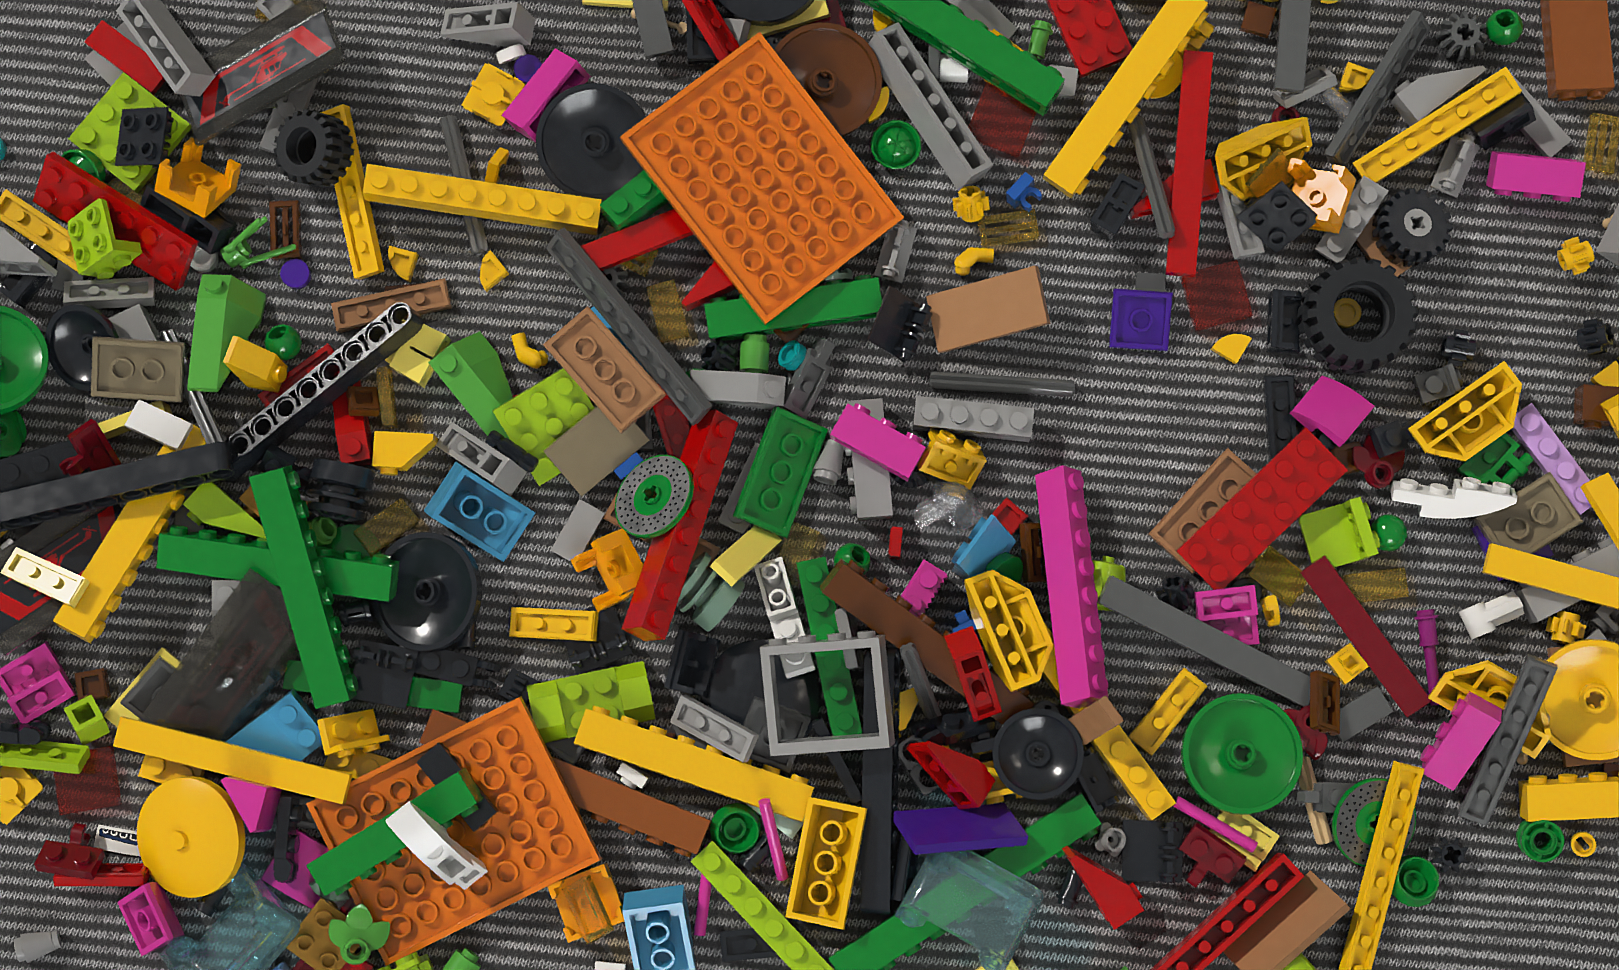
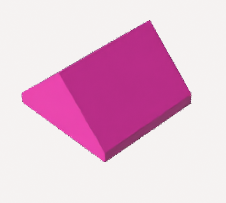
M225 777L221 780L250 833L266 832L272 828L282 789L236 777Z
M157 882L144 884L117 902L141 956L185 936L164 888Z

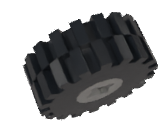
M1409 188L1405 192L1401 190L1387 200L1375 214L1377 216L1373 219L1372 226H1376V228L1372 231V235L1379 238L1375 244L1378 249L1383 246L1386 251L1382 255L1386 258L1390 255L1393 256L1392 262L1397 265L1404 261V267H1410L1415 264V267L1421 266L1440 253L1446 247L1445 244L1451 239V235L1448 233L1453 230V224H1447V221L1451 219L1450 212L1444 214L1443 209L1446 205L1443 201L1438 205L1435 202L1437 196L1433 193L1429 197L1425 196L1427 190L1420 189L1416 194L1415 188Z

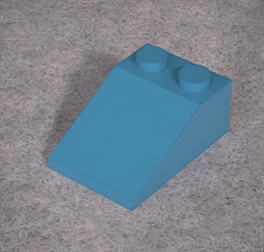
M457 461L424 509L431 518L503 562L536 513Z
M292 689L226 741L227 743L298 761L303 760L322 745L317 723L319 719L295 689Z
M684 885L625 892L622 912L634 970H696Z

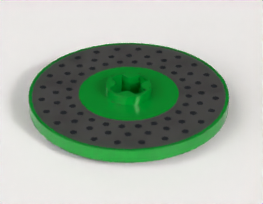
M671 455L653 456L636 465L624 478L617 492L615 514L619 525L630 535L644 539L660 536L673 528L688 510L693 497L694 481L688 466L677 457Z
M1369 778L1356 783L1344 793L1334 811L1332 821L1334 841L1339 851L1348 860L1357 865L1366 867L1377 826L1376 823L1371 827L1370 822L1379 818L1388 779ZM1415 807L1403 852L1408 847L1414 835L1416 826Z

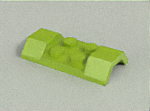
M644 661L527 686L532 717L544 743L575 737L585 710H592L593 705L609 710V716L618 720L621 719L622 715L639 722L656 719Z

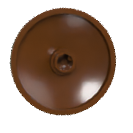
M812 23L793 30L775 47L774 51L841 137L856 131L869 119L880 98L882 74L874 51L860 35L838 24Z

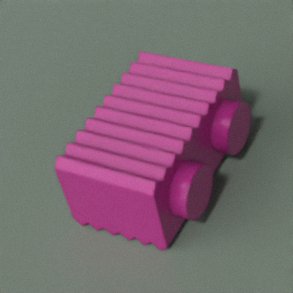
M923 559L901 596L913 604L912 611L920 616L922 612L925 613L928 610V606L932 603L931 601L934 600L944 581H946L947 573Z

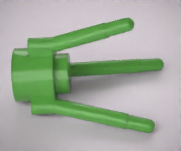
M264 216L261 219L257 218L233 241L221 248L220 252L230 267L235 268L240 265L243 269H246L254 263L295 250L296 245L291 244L249 258L252 250L246 240L268 221V218Z

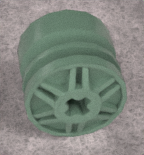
M703 552L691 562L678 602L684 597L679 606V610L683 613L695 605L696 609L691 620L709 632L734 605L745 587V582L740 579L731 587L722 577L718 579L716 577L717 573L710 566L706 569L712 556Z

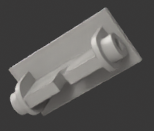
M1464 134L1462 138L1456 135L1451 137L1430 187L1458 198L1479 148V145L1474 143L1475 138L1473 136Z
M902 220L886 232L874 276L899 283L903 282L917 228L909 226L908 221Z

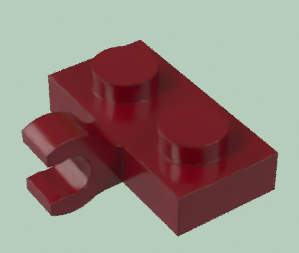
M90 419L67 435L78 455L63 460L59 467L64 475L74 476L81 474L86 468L88 472L121 465L122 463L98 423Z
M1197 822L1178 848L1197 861L1189 871V877L1186 879L1195 888L1200 884L1208 870L1229 884L1247 858Z
M75 823L71 829L69 843L46 840L34 865L39 872L94 880L105 854L101 848L87 846L91 837L90 834L85 833L87 825Z

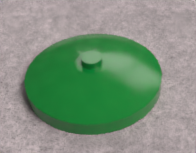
M0 306L1 415L14 411L28 403L43 386L49 368L48 348L39 328L22 313L5 306Z
M1237 693L1222 696L1209 702L1193 716L1182 739L1181 760L1189 784L1202 800L1223 812L1248 815L1270 809L1289 795L1301 773L1303 748L1296 726L1280 707L1260 696Z

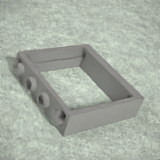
M867 630L857 632L858 637L846 638V633L827 634L828 639L816 640V635L799 636L798 642H787L786 637L768 639L769 644L760 647L770 756L890 748L895 744L885 635H876L875 631ZM871 648L879 733L782 739L774 655Z

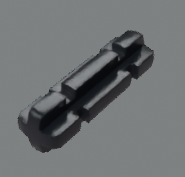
M492 430L486 437V444L511 459L517 465L520 464L519 466L526 471L533 472L537 467L539 460L529 452L527 453L523 448L505 438L496 430Z

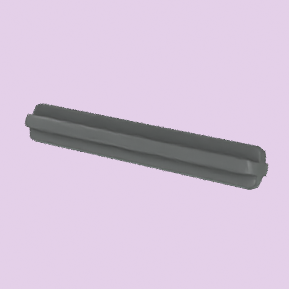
M914 643L902 645L900 647L901 656L925 718L930 720L941 716L942 714L916 645Z

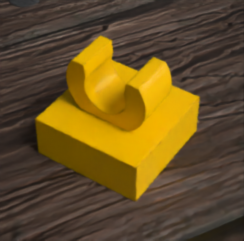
M1351 643L1346 644L1325 661L1334 674L1340 678L1343 685L1369 667Z

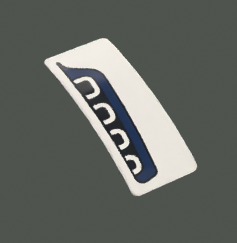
M98 825L94 842L95 848L140 856L137 844V831Z

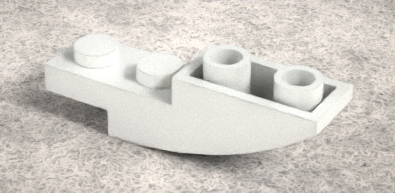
M1464 477L1463 480L1454 479L1452 490L1443 484L1432 483L1430 486L1418 484L1415 480L1403 478L1400 481L1392 480L1390 490L1392 501L1418 505L1419 516L1428 518L1455 519L1474 517L1502 510L1517 502L1515 489L1511 488L1509 484L1503 482H1494L1493 485L1485 484L1472 477Z
M779 557L757 564L754 569L775 639L786 637L787 642H798V637L805 636L806 632L783 558ZM811 652L780 655L787 679L816 670Z
M410 801L385 820L401 841L449 885L456 883L465 890L488 872L481 860L450 838L442 825Z

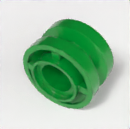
M1524 820L1517 829L1516 843L1519 849L1532 860L1548 862L1558 857L1562 852L1564 835L1561 829L1551 821L1539 820L1528 822ZM1545 832V842L1540 846H1535V836L1538 833Z

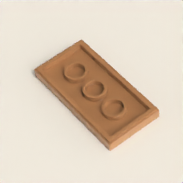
M1031 266L926 296L928 305L932 307L930 311L932 313L931 322L938 353L952 351L1051 324L1038 266Z
M588 306L543 344L621 434L666 396V393Z
M1226 448L1147 535L1190 574H1193L1195 571L1176 550L1256 473L1229 448Z
M1310 870L1293 888L1228 946L1223 953L1239 970H1283L1345 915L1350 908L1345 901Z

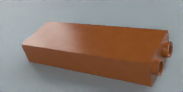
M1540 0L1548 98H1558V101L1575 100L1576 97L1587 96L1588 100L1605 98V95L1615 88L1607 0Z

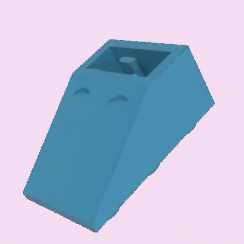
M991 514L987 520L981 517L968 537L972 540L970 544L964 541L951 560L955 564L952 572L963 580L987 572L985 568L988 563L996 556L1009 552L1017 541L994 515Z

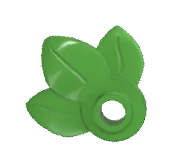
M360 903L349 911L345 921L331 919L328 933L331 942L340 947L342 958L349 964L358 965L369 958L371 951L384 946L390 933V923L387 921L373 923L368 908ZM353 944H359L361 951L356 954L351 953L350 947Z

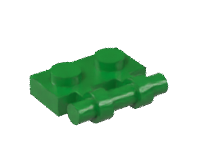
M1505 433L1463 462L1457 471L1463 477L1476 478L1481 483L1486 484L1488 482L1493 485L1494 482H1503L1511 486L1518 477H1523L1528 472L1527 467L1534 459L1528 453H1524L1519 459L1515 457L1513 453L1520 445ZM1505 463L1509 466V471L1500 478L1495 473Z

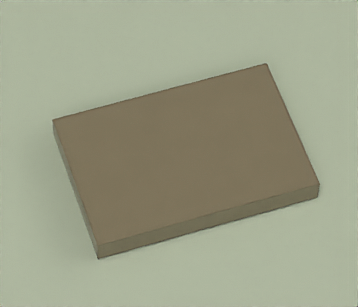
M93 337L91 396L182 402L185 343Z
M595 407L543 451L582 497L650 440L636 423L632 424L621 434L602 411Z
M1551 472L1546 473L1516 492V504L1473 519L1489 544L1493 543L1530 554L1535 553L1583 522Z

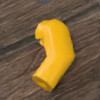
M967 248L956 257L954 261L956 266L955 272L960 276H966L970 273V267L976 262L993 263L994 249Z
M524 332L511 336L516 356L520 363L535 369L548 363L547 353L543 350L538 352L530 348Z

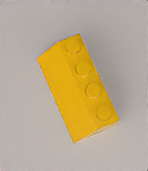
M808 797L785 917L837 929H845L867 808L823 798Z

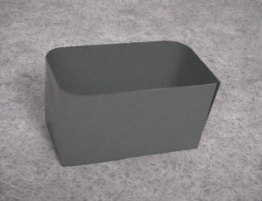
M911 733L899 741V764L917 792L924 796L923 794L928 796L940 787L938 784L934 787L922 785L919 780V773L923 767L918 761L911 762L903 756V746L908 741L922 742L923 736L916 738Z

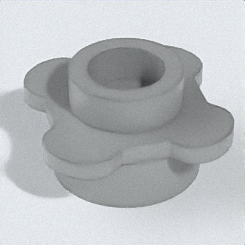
M1104 822L1100 825V834L1095 841V848L1098 851L1104 850L1109 852V855L1112 857L1118 856L1125 846L1126 836L1122 828H1113L1110 823Z

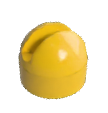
M1577 832L1572 836L1570 846L1576 855L1588 857L1596 850V841L1587 832ZM1582 837L1589 845V848L1584 850L1576 839Z

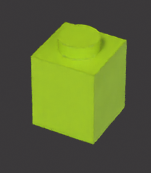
M92 695L63 708L82 745H86L110 732Z

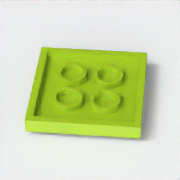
M123 72L68 139L80 149H86L95 153L105 169L138 194L157 169L152 168V165L115 166L122 109L168 106ZM170 108L169 111L172 112L171 117L174 118V122H172L171 139H165L166 142L171 144L170 148H164L168 150V156L193 127Z
M562 368L492 411L509 439L539 460L537 467L531 474L537 484L541 486L561 473L543 450L595 407L587 394Z

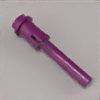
M1434 609L1416 611L1417 617H1414V620H1417L1419 646H1423L1429 694L1439 682L1435 646L1439 645L1435 619L1438 618V615H1435ZM1431 701V702H1430V706H1431V705H1439V704L1435 703L1434 701Z

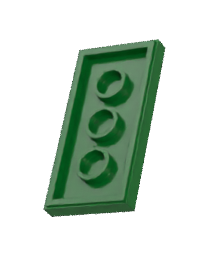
M778 406L774 407L734 510L733 517L782 538H788L828 429Z

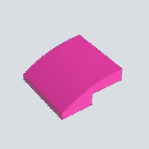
M1321 376L1289 414L1311 432L1318 428L1337 446L1341 447L1375 406L1344 384Z
M1255 585L1195 592L1196 619L1247 645L1260 644L1256 617L1258 615Z
M47 641L0 668V685L9 698L7 702L21 723L32 721L76 695L64 669Z
M296 829V835H299L300 839L299 850L297 853H294V861L298 865L297 879L288 884L286 882H277L275 877H273L274 856L261 879L312 909L321 896L317 895L309 885L315 879L306 865L329 850L318 839Z

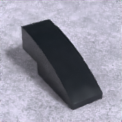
M149 184L146 186L140 202L142 207L199 241L197 246L210 255L220 252L221 248L227 245L234 228L233 225L213 212L206 218H202L155 192V185Z

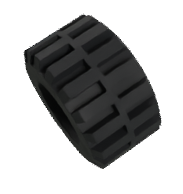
M311 110L296 111L293 113V117L288 116L284 120L285 125H280L278 129L280 132L279 136H275L274 140L277 143L276 148H274V155L278 157L275 162L278 167H282L280 172L284 176H288V179L293 182L316 187H329L330 184L339 182V177H344L347 173L346 167L351 166L350 156L354 155V149L351 148V144L354 143L353 137L348 136L350 132L348 126L343 125L344 122L339 118H335V116ZM316 140V151L312 158L311 149Z

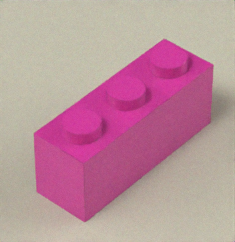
M555 48L501 116L517 132L536 143V132L540 118L550 102L563 91L585 84L591 76L577 60Z
M1491 151L1486 186L1494 189V194L1512 196V191L1523 192V197L1541 199V194L1553 195L1552 200L1570 202L1571 197L1580 198L1586 163L1576 159Z
M847 403L830 433V439L908 482L926 447L922 445L923 440L910 432H907L906 435L895 430L897 426L885 418H881L879 421L871 417V411L858 403H855L854 406Z
M1470 691L1464 700L1460 698L1457 700L1451 711L1452 718L1448 723L1444 721L1440 725L1435 735L1437 740L1433 746L1428 744L1420 756V760L1423 761V774L1453 791L1501 723L1502 709Z

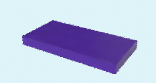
M1005 803L984 804L980 808L969 809L944 807L894 811L893 822L915 855L1027 845L1028 841L1027 833Z

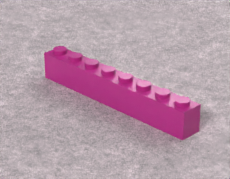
M1062 465L1035 475L1060 700L1061 705L1080 709L1088 707L1103 696L1108 697V681L1105 675V654L1102 648L1101 622L1097 608L1098 595L1095 590L1094 564L1090 550L1091 537L1088 532L1087 507L1084 500V480L1080 470Z

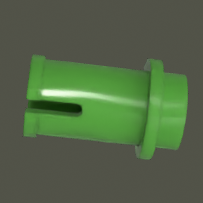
M1036 20L1035 24L1031 25L1033 32L1028 52L1032 53L1037 59H1044L1049 35L1053 34L1052 24L1041 20Z

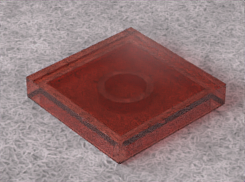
M986 82L968 128L978 143L1019 158L1037 112L996 86Z
M1238 260L1196 270L1195 277L1180 276L1195 332L1253 316Z
M113 746L90 749L91 755L80 774L54 771L59 815L121 805Z

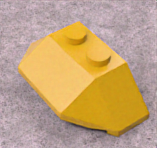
M1308 117L1262 124L1219 143L1215 160L1220 185L1240 201H1245L1249 196L1254 197L1272 189L1281 181L1284 183L1289 181L1291 176L1287 169L1291 158L1302 160L1305 152H1308L1312 147Z
M1503 361L1409 427L1408 430L1425 453L1465 462L1513 428L1522 383L1507 363Z
M993 569L965 579L964 583L971 616L994 671L1011 692L1039 682L1054 644L1030 589L1000 575L999 572Z
M1486 660L1444 673L1429 694L1428 699L1452 711L1459 698L1464 700L1470 691L1503 710L1517 676ZM1544 700L1521 749L1523 753L1534 759L1552 735Z

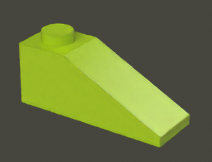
M214 482L199 485L183 503L190 510L186 515L199 526L205 523L212 528L242 534L255 539L266 538L262 524L250 516Z

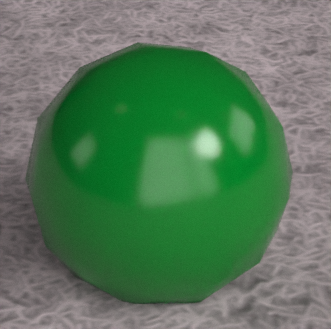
M1500 9L1493 12L1488 18L1485 28L1491 42L1497 45H1510L1521 36L1523 21L1517 12L1511 9Z
M285 324L273 327L266 334L264 340L266 350L277 354L282 361L293 359L300 353L302 347L300 333L294 327Z
M1381 515L1371 525V531H1376L1378 535L1380 550L1395 551L1402 547L1406 541L1407 526L1402 519L1395 515Z
M847 543L839 547L835 553L834 567L841 558L847 563L852 559L865 569L864 575L868 572L871 560L868 551L863 546L857 543Z

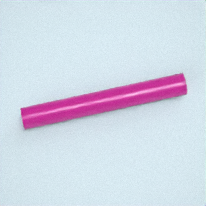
M1178 796L1175 800L1176 804L1173 807L1251 853L1255 850L1258 844L1255 840L1182 797Z
M763 798L758 801L776 877L778 881H784L789 876L769 798Z
M702 873L694 935L697 936L706 935L712 886Z

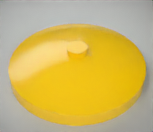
M1585 639L1567 644L1554 652L1546 660L1557 664L1558 667L1544 698L1546 712L1550 716L1549 725L1552 735L1549 740L1562 751L1578 758L1587 760L1619 757V644L1603 639Z
M185 776L161 784L148 796L138 818L137 844L144 866L148 868L150 876L162 888L177 896L197 898L217 892L234 878L241 866L245 852V828L241 815L229 794L223 788L202 777Z

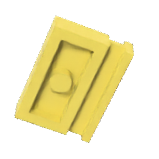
M1221 811L1217 819L1258 842L1255 850L1251 853L1211 828L1209 831L1244 854L1247 858L1243 865L1256 872L1280 836L1249 814L1237 815Z

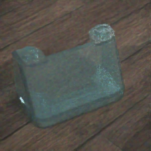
M971 850L927 854L895 917L899 918L906 926L912 928L921 927L926 921H929L981 950L978 958L985 970H1006L1044 896L1031 883Z
M241 863L238 872L227 884L229 891L237 898L203 937L197 942L190 937L180 936L170 942L160 955L169 970H267L296 937L300 929V923L291 910L251 868Z

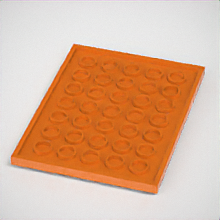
M760 32L620 136L623 144L764 325L904 219L901 212Z
M522 696L352 780L346 803L343 805L319 798L306 803L330 851L434 787L435 784L416 762L440 742L444 744L462 768L466 767L473 781L499 811L475 832L460 815L452 818L451 821L454 825L446 829L450 838L481 860L488 870L487 873L465 890L456 883L449 885L424 864L407 846L400 850L403 856L387 865L385 861H382L375 865L378 870L376 873L363 881L360 876L350 881L353 887L348 890L355 905L364 904L372 916L373 923L381 921L390 923L388 939L384 946L378 949L385 966L602 859Z

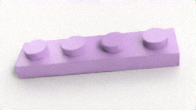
M1530 403L1516 413L1514 426L1511 430L1533 457L1543 473L1551 472L1577 513L1581 515L1592 507L1580 488L1590 480L1535 406Z

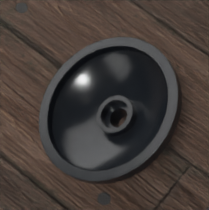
M72 304L59 309L48 323L45 341L48 348L49 361L57 375L68 385L76 389L91 391L93 337L119 338L111 321L101 311L86 304Z
M1032 708L1014 714L1001 726L994 740L992 755L995 770L1006 787L1022 797L1040 800L1052 798L1063 793L1075 782L1083 765L1084 751L1078 731L1067 718L1049 709ZM1036 748H1040L1044 752V756L1040 760L1032 757V751Z

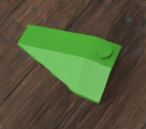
M202 274L196 302L187 384L188 391L218 392L231 372L223 363L233 336H237L248 341L253 329L258 328L263 318L267 298L265 293L232 275Z
M479 331L452 343L428 363L487 436L492 430H496L509 439L492 410L513 398L511 388L501 365L499 354Z

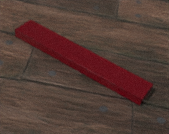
M1323 555L1300 571L1405 716L1409 717L1430 703L1432 700L1428 699V693L1328 557Z

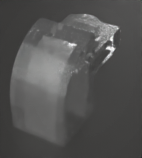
M942 482L934 485V499L927 498L923 500L914 510V521L920 530L946 515L958 534L976 524L983 517V507L974 494L967 487L956 482Z

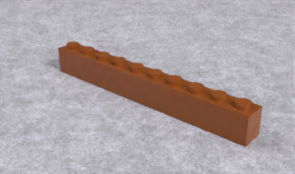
M433 709L419 743L426 744L468 722ZM551 756L579 812L581 808L592 812L590 818L607 824L609 819L620 823L618 829L635 835L636 830L647 834V841L656 845L663 846L664 842L675 846L674 852L690 858L692 853L699 854L711 824L710 819Z

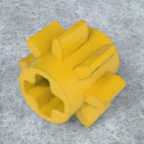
M977 186L963 187L958 192L959 197L952 198L953 210L957 212V217H962V220L966 222L979 221L983 218L984 211L990 210L989 197L985 196V191H981Z
M1574 237L1561 244L1563 249L1557 251V258L1564 271L1571 269L1573 275L1586 272L1590 268L1589 263L1594 261V252L1588 241L1580 243L1579 238Z
M1559 611L1557 612V617H1548L1545 631L1551 632L1552 641L1567 645L1575 642V639L1584 638L1586 625L1579 622L1580 615Z

